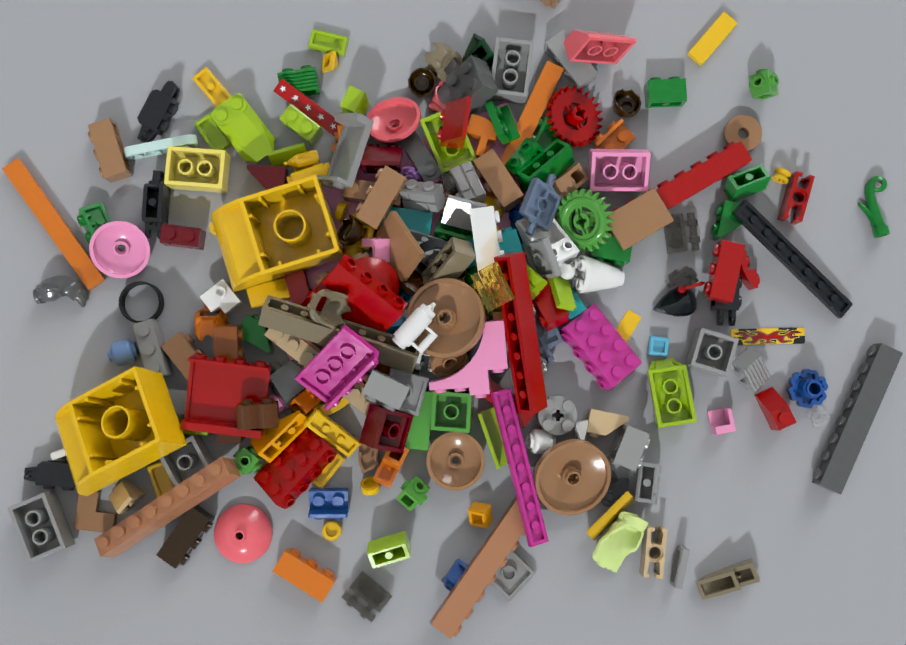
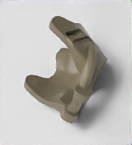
M436 42L433 43L435 46L434 51L425 52L426 69H430L436 78L446 81L445 79L462 64V57L458 51H454L449 45ZM454 58L457 64L447 75L444 69Z
M321 289L317 294L312 293L310 303L307 304V308H310V317L314 322L321 323L334 330L336 327L346 324L342 319V314L351 312L346 300L348 299L347 295L329 289ZM325 296L327 300L319 315L316 312V307L321 297Z

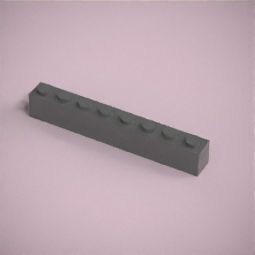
M883 343L872 344L868 348L865 363L859 368L860 374L852 384L850 397L844 402L843 413L838 417L836 429L828 439L829 445L821 455V463L813 473L814 479L812 483L833 493L842 494L901 359L902 352Z

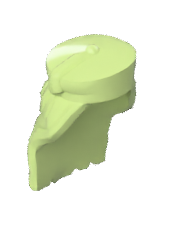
M622 511L619 513L617 521L611 525L606 534L598 541L592 558L594 561H597L596 563L600 567H606V569L617 573L625 557L639 548L649 523L639 518L637 514Z

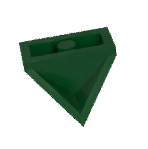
M474 33L462 58V63L472 55L486 61L489 67L493 64L494 54L485 39Z

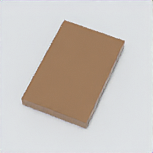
M655 188L615 210L609 216V218L615 219L609 225L614 227L611 232L623 251L674 221Z
M390 211L374 238L390 239L389 263L401 282L407 281L425 256V253L397 211Z

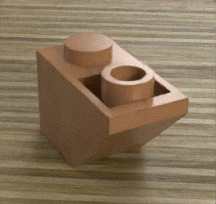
M577 163L567 168L555 179L553 188L558 195L565 198L567 193L577 190L589 177L581 165Z

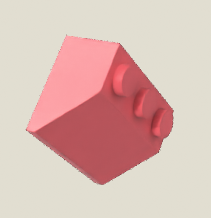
M572 30L563 43L569 61L616 65L637 40L636 38L620 34Z

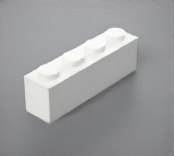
M494 206L469 209L480 289L498 288L494 257L505 254L504 250H500L499 245L500 242H503L502 232L497 230V223L500 222L499 210L495 211Z

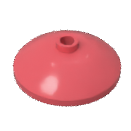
M404 97L389 98L378 103L367 115L369 119L374 121L370 137L385 143L397 142L407 138L420 124L421 111L419 106L413 100Z
M234 505L225 510L215 524L214 541L217 549L225 558L236 563H249L260 558L267 551L272 541L273 530L270 519L264 511L254 505ZM238 532H241L243 534L242 539H239L237 537Z

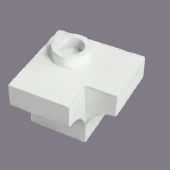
M224 279L200 296L211 312L221 308L225 314H228L242 303L238 293L233 292L231 284Z

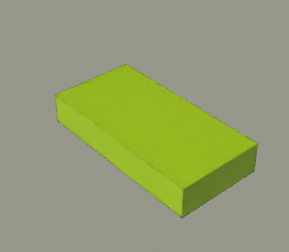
M312 29L308 48L325 53L336 51L337 56L345 57L349 37Z
M210 114L194 123L211 149L226 150L232 146Z
M561 275L548 278L556 307L573 311L576 308L569 280L563 279Z

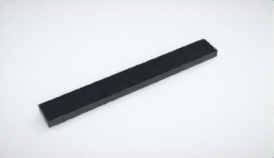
M747 199L743 200L731 214L837 318H842L853 303Z

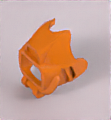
M206 305L195 313L194 333L195 337H198L201 342H203L205 335H210L213 338L214 326L229 325L227 314L221 308L215 311L219 313L216 316H203L204 313L211 312Z

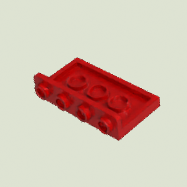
M307 427L271 463L267 462L253 478L278 507L287 509L295 503L301 493L308 489L311 482L321 475L322 470L335 459L338 450Z

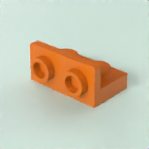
M621 118L618 122L614 120L607 127L609 131L605 135L601 133L594 140L595 145L592 149H625L636 137L623 125L624 120Z

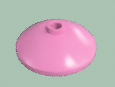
M112 221L102 225L94 232L89 244V252L94 265L104 274L114 278H128L141 272L147 265L151 253L150 243L145 233L136 225L126 221ZM120 244L126 247L124 251L119 249Z

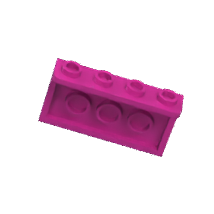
M595 303L559 330L563 341L572 348L573 354L584 363L585 369L595 377L597 384L606 391L615 387L642 364L641 360Z
M344 325L296 375L295 380L326 403L324 407L326 410H329L332 406L335 408L341 401V397L344 394L348 395L352 391L353 385L356 382L360 383L366 376V372L369 369L373 370L377 366L380 351L347 325Z

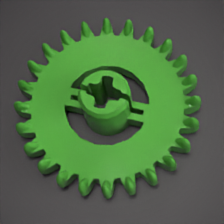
M583 188L580 191L574 190L572 194L567 193L566 198L561 199L562 204L558 206L560 211H557L555 215L558 217L556 219L557 223L577 248L585 253L588 250L593 252L595 248L600 249L602 247L600 243H607L605 238L612 236L607 231L614 229L609 223L614 222L615 219L609 218L614 211L606 210L611 204L603 205L606 197L598 199L599 192L592 196V189L585 193L586 190ZM575 210L577 214L573 219V224L577 229L582 231V234H579L577 231H575L571 223L572 213ZM595 225L593 231L591 232L590 228Z

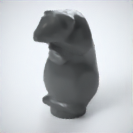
M57 275L45 279L33 290V297L37 304L55 301L60 297L68 296L71 300H76L80 306L85 307L86 290L78 280L71 277Z

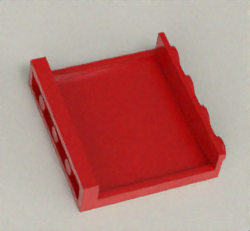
M346 253L325 278L306 294L300 304L307 307V304L311 301L312 293L317 294L321 289H329L348 296L346 300L351 312L343 313L342 319L383 332L403 315L408 305L400 296L395 294ZM325 296L319 300L316 307L317 311H322L327 300Z
M194 353V355L189 357L187 360L190 362L185 416L181 421L180 429L261 439L265 429L238 430L236 405L242 399H253V402H260L262 398H268L272 365H267L265 361L250 363L247 362V359L243 358L227 360L226 356L210 358L207 357V354Z

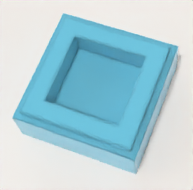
M649 336L647 355L668 357L670 338Z

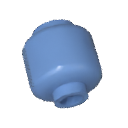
M129 339L113 342L110 347L111 350L107 351L109 361H114L117 366L135 363L136 358L139 357L136 343H132Z

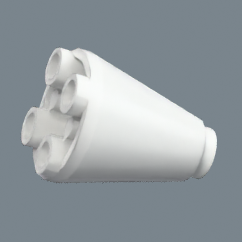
M585 255L578 256L571 264L575 268V275L572 279H569V284L579 294L622 286L625 280V274L620 269Z

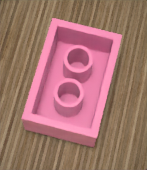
M589 149L587 174L589 179L587 180V188L593 191L647 192L651 153L646 149Z

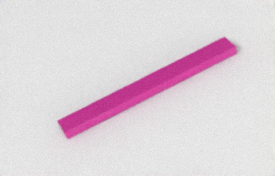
M511 388L491 392L528 546L533 547L549 542Z

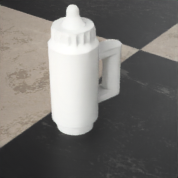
M432 302L430 305L422 304L416 308L394 333L395 336L392 340L403 350L412 345L422 354L438 337L428 327L436 315L433 312L436 304ZM426 329L430 333L419 346L416 345L414 341Z

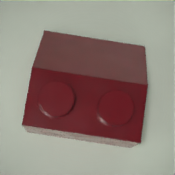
M378 144L366 146L361 160L364 174H377L380 168L384 169L385 165L400 173L403 161L402 147L394 144L387 145V147H380Z
M370 404L359 442L374 449L403 453L414 415L398 410L393 412L383 406Z

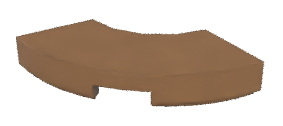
M361 443L358 451V460L364 475L380 465L378 458L379 449H374Z

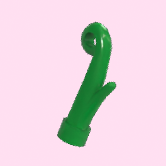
M882 176L871 177L866 183L865 200L867 207L861 202L858 203V206L871 223L874 238L890 234L889 227L885 224L874 192L884 191L887 187V181ZM879 182L881 187H875L873 184Z

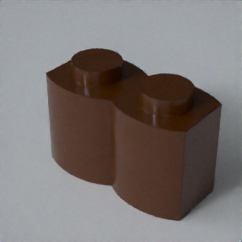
M262 398L260 402H253V399H242L236 405L238 430L276 428L280 425L278 401H273V398Z

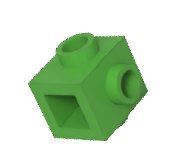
M760 69L756 71V74L749 76V90L752 93V98L764 100L779 95L777 87L779 79L776 73L768 69Z
M247 446L243 449L240 447L233 455L237 468L242 475H248L252 472L255 474L262 466L260 462L263 458L256 453L253 446ZM244 458L248 459V464L243 461Z
M417 476L411 481L407 479L400 487L402 492L396 500L411 512L418 504L421 506L428 498L426 493L430 487Z

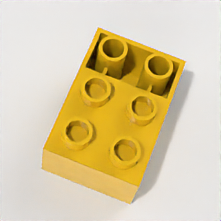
M316 175L233 200L219 207L211 214L233 292L276 280L290 273L308 270L340 260L344 255L341 243L338 241L337 230L324 188Z
M136 366L67 402L54 416L77 493L83 496H89L187 445L162 373Z

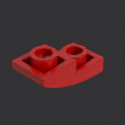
M744 251L740 277H742V282L748 290H754L759 288L760 276L756 269L748 270L750 259L746 255V251Z

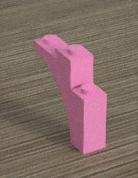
M503 319L486 321L480 346L471 361L452 375L431 380L429 382V390H435V393H445L447 389L462 392L469 388L470 395H475V398L487 397V394L491 392L489 370H493V373L505 372L504 369L509 367Z

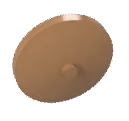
M452 278L433 280L422 286L414 294L408 305L406 319L422 304L426 306L432 302L436 304L433 311L436 315L428 327L438 337L429 345L424 353L436 358L449 359L461 356L471 350L481 338L486 323L485 307L478 293L465 282ZM425 329L414 343L419 346L430 332Z
M570 439L553 445L541 456L535 467L533 480L537 496L549 510L561 515H577L592 509L603 499L611 482V468L608 459L597 446L585 440Z

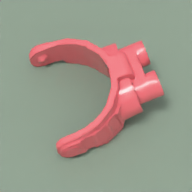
M440 80L435 88L434 97L428 106L432 112L435 110L438 113L441 112V109H446V105L439 100L437 95L438 90L445 81Z

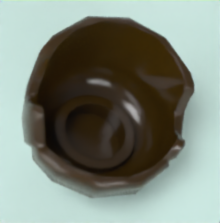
M418 68L410 74L408 87L414 95L427 97L436 88V77L430 69Z
M620 88L614 94L612 101L613 110L618 116L633 117L640 110V97L632 89L627 91Z
M350 214L349 219H343V225L337 232L338 241L344 246L354 245L359 242L363 235L362 223Z

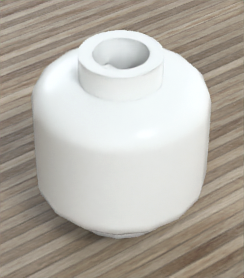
M533 429L526 436V447L533 454H544L550 447L556 444L555 436L544 429Z

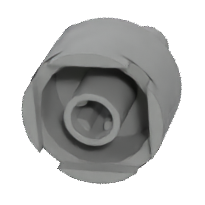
M563 396L547 397L548 407L536 413L537 422L542 429L550 434L563 435L568 433L577 422L575 405ZM556 410H558V413H561V417H558L557 420L552 417V413H556Z

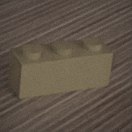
M451 237L421 274L423 284L425 285L433 280L442 278L458 279L476 258L472 242Z

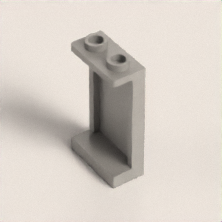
M360 113L336 114L334 121L342 124L343 128L327 176L317 175L318 179L322 182V186L331 189L335 187L342 190L344 187H353L374 123L373 120Z

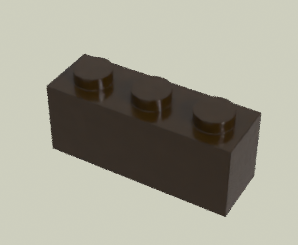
M198 504L188 510L156 556L175 569L180 565L184 566L191 557L189 555L192 549L195 550L201 543L202 539L200 537L204 532L207 533L213 526L212 520L214 516Z

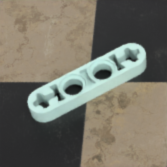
M188 134L131 145L123 150L125 159L136 160L167 154L168 146L196 148L198 141L196 135Z

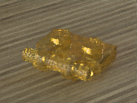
M494 262L471 275L474 282L472 285L474 289L478 290L482 299L480 301L483 306L485 305L488 312L515 299L498 262Z

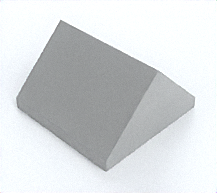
M448 194L442 212L441 223L472 231L469 209L486 207L487 204Z

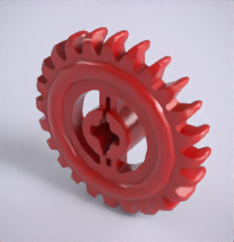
M570 86L565 87V89L560 88L553 93V97L549 99L550 104L546 106L547 110H549L546 112V116L550 118L547 120V123L552 125L549 129L555 131V137L559 136V140H565V143L571 144L572 147L589 145L600 134V131L597 130L603 127V125L598 123L604 118L597 117V115L602 113V110H595L600 103L592 104L595 97L588 99L590 91L583 95L582 91L584 88H580L577 92V86H573L571 90ZM563 109H565V111H566V113H565V115H564V120H563Z

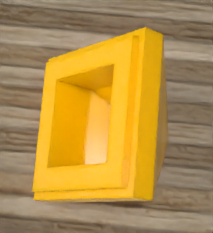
M336 51L323 55L321 73H326L339 67Z

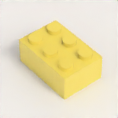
M168 146L164 184L170 189L227 193L231 156L225 150Z

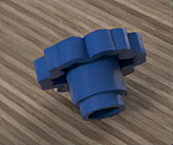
M803 369L801 373L795 372L788 379L790 384L787 388L789 399L796 401L799 407L812 408L814 405H821L827 398L824 391L828 389V384L825 377L819 376L816 370Z

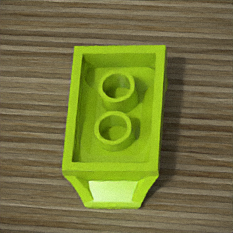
M240 92L228 98L210 113L211 118L245 162L258 163L268 155V152L274 151V141L276 139Z
M441 112L421 119L420 123L439 169L448 178L450 177L449 170L458 165L461 166V164L468 161L474 167L473 161L477 158L467 133L463 149L440 146L441 140H437L438 129L443 128L444 121H440Z
M674 358L651 361L647 374L654 409V421L657 428L697 422L687 366L679 363Z

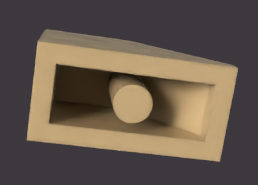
M588 408L586 432H589L588 436L600 438V435L606 436L629 421V417Z
M127 479L118 481L111 490L113 492L109 495V498L116 512L121 514L134 509L146 494Z

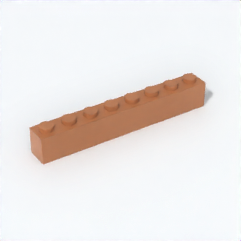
M221 456L95 538L94 541L100 557H117L241 477L234 459Z
M516 497L429 621L432 626L450 639L452 636L456 637L462 629L461 623L464 619H468L474 611L473 605L476 601L480 602L485 595L484 589L487 585H491L497 577L495 573L499 568L502 569L508 561L507 555L510 551H515L519 545L518 539L521 535H525Z

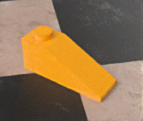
M296 411L280 419L279 427L266 428L261 439L253 438L250 443L260 457L271 463L307 428L304 425V421L308 417L300 411Z

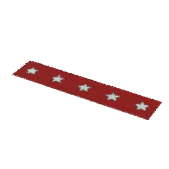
M281 79L273 90L333 136H335V132H338L337 125L342 124L334 121L335 117L284 79Z

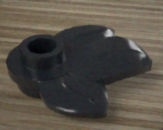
M611 469V482L601 503L611 507L619 497L628 491L629 478L618 479L615 472ZM608 493L613 495V499L610 501L606 499Z

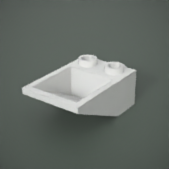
M526 218L516 221L515 225L523 243L545 237L549 238L562 272L561 277L566 280L572 279L575 275V268L570 264L573 263L580 250L557 221L553 219L549 231H542L536 227L533 236L526 234L529 226Z

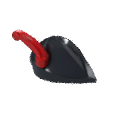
M701 281L687 286L681 285L672 289L660 299L652 310L675 317L693 314L697 308V302L691 288L702 286L705 282Z

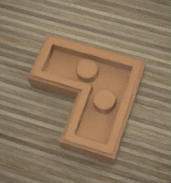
M100 491L89 496L79 494L73 529L104 533L116 525L117 513L98 511Z

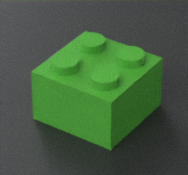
M447 389L445 393H435V390H433L431 430L470 433L472 430L474 395H470L469 391L455 392L454 390Z

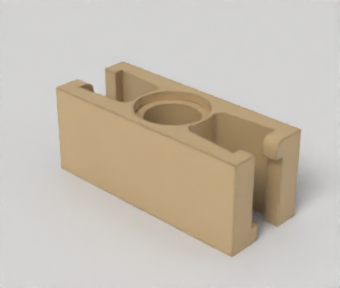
M648 525L642 538L639 573L643 577L649 578L648 567L649 562L652 561L655 562L653 575L657 579H663L668 529L663 526H656V530H659L657 542L651 541V531H655V528ZM657 547V553L654 556H650V549Z

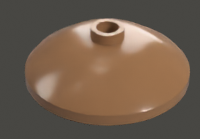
M448 432L439 436L431 444L427 453L426 465L429 475L436 484L447 490L460 491L471 487L479 480L484 470L485 456L482 447L472 436L462 432ZM455 456L459 458V462L456 464L452 462V458Z

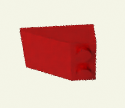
M467 96L446 103V109H441L440 121L444 122L443 128L438 129L437 140H441L440 146L463 149L472 97Z

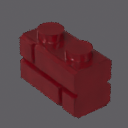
M162 224L160 243L166 246L204 250L206 231L201 228Z

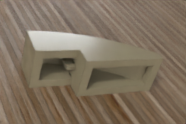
M751 558L715 571L695 582L702 600L738 591L743 586L760 582V576Z

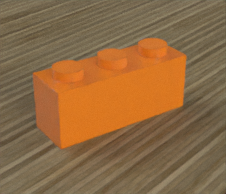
M287 548L272 572L318 601L323 602L337 579L334 576L335 574L327 568L324 570L320 568L315 560L304 558L299 550Z

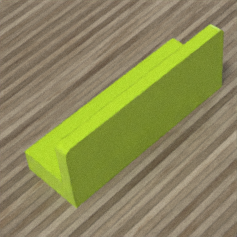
M494 407L478 412L477 416L496 469H499L501 466L507 465L508 462Z

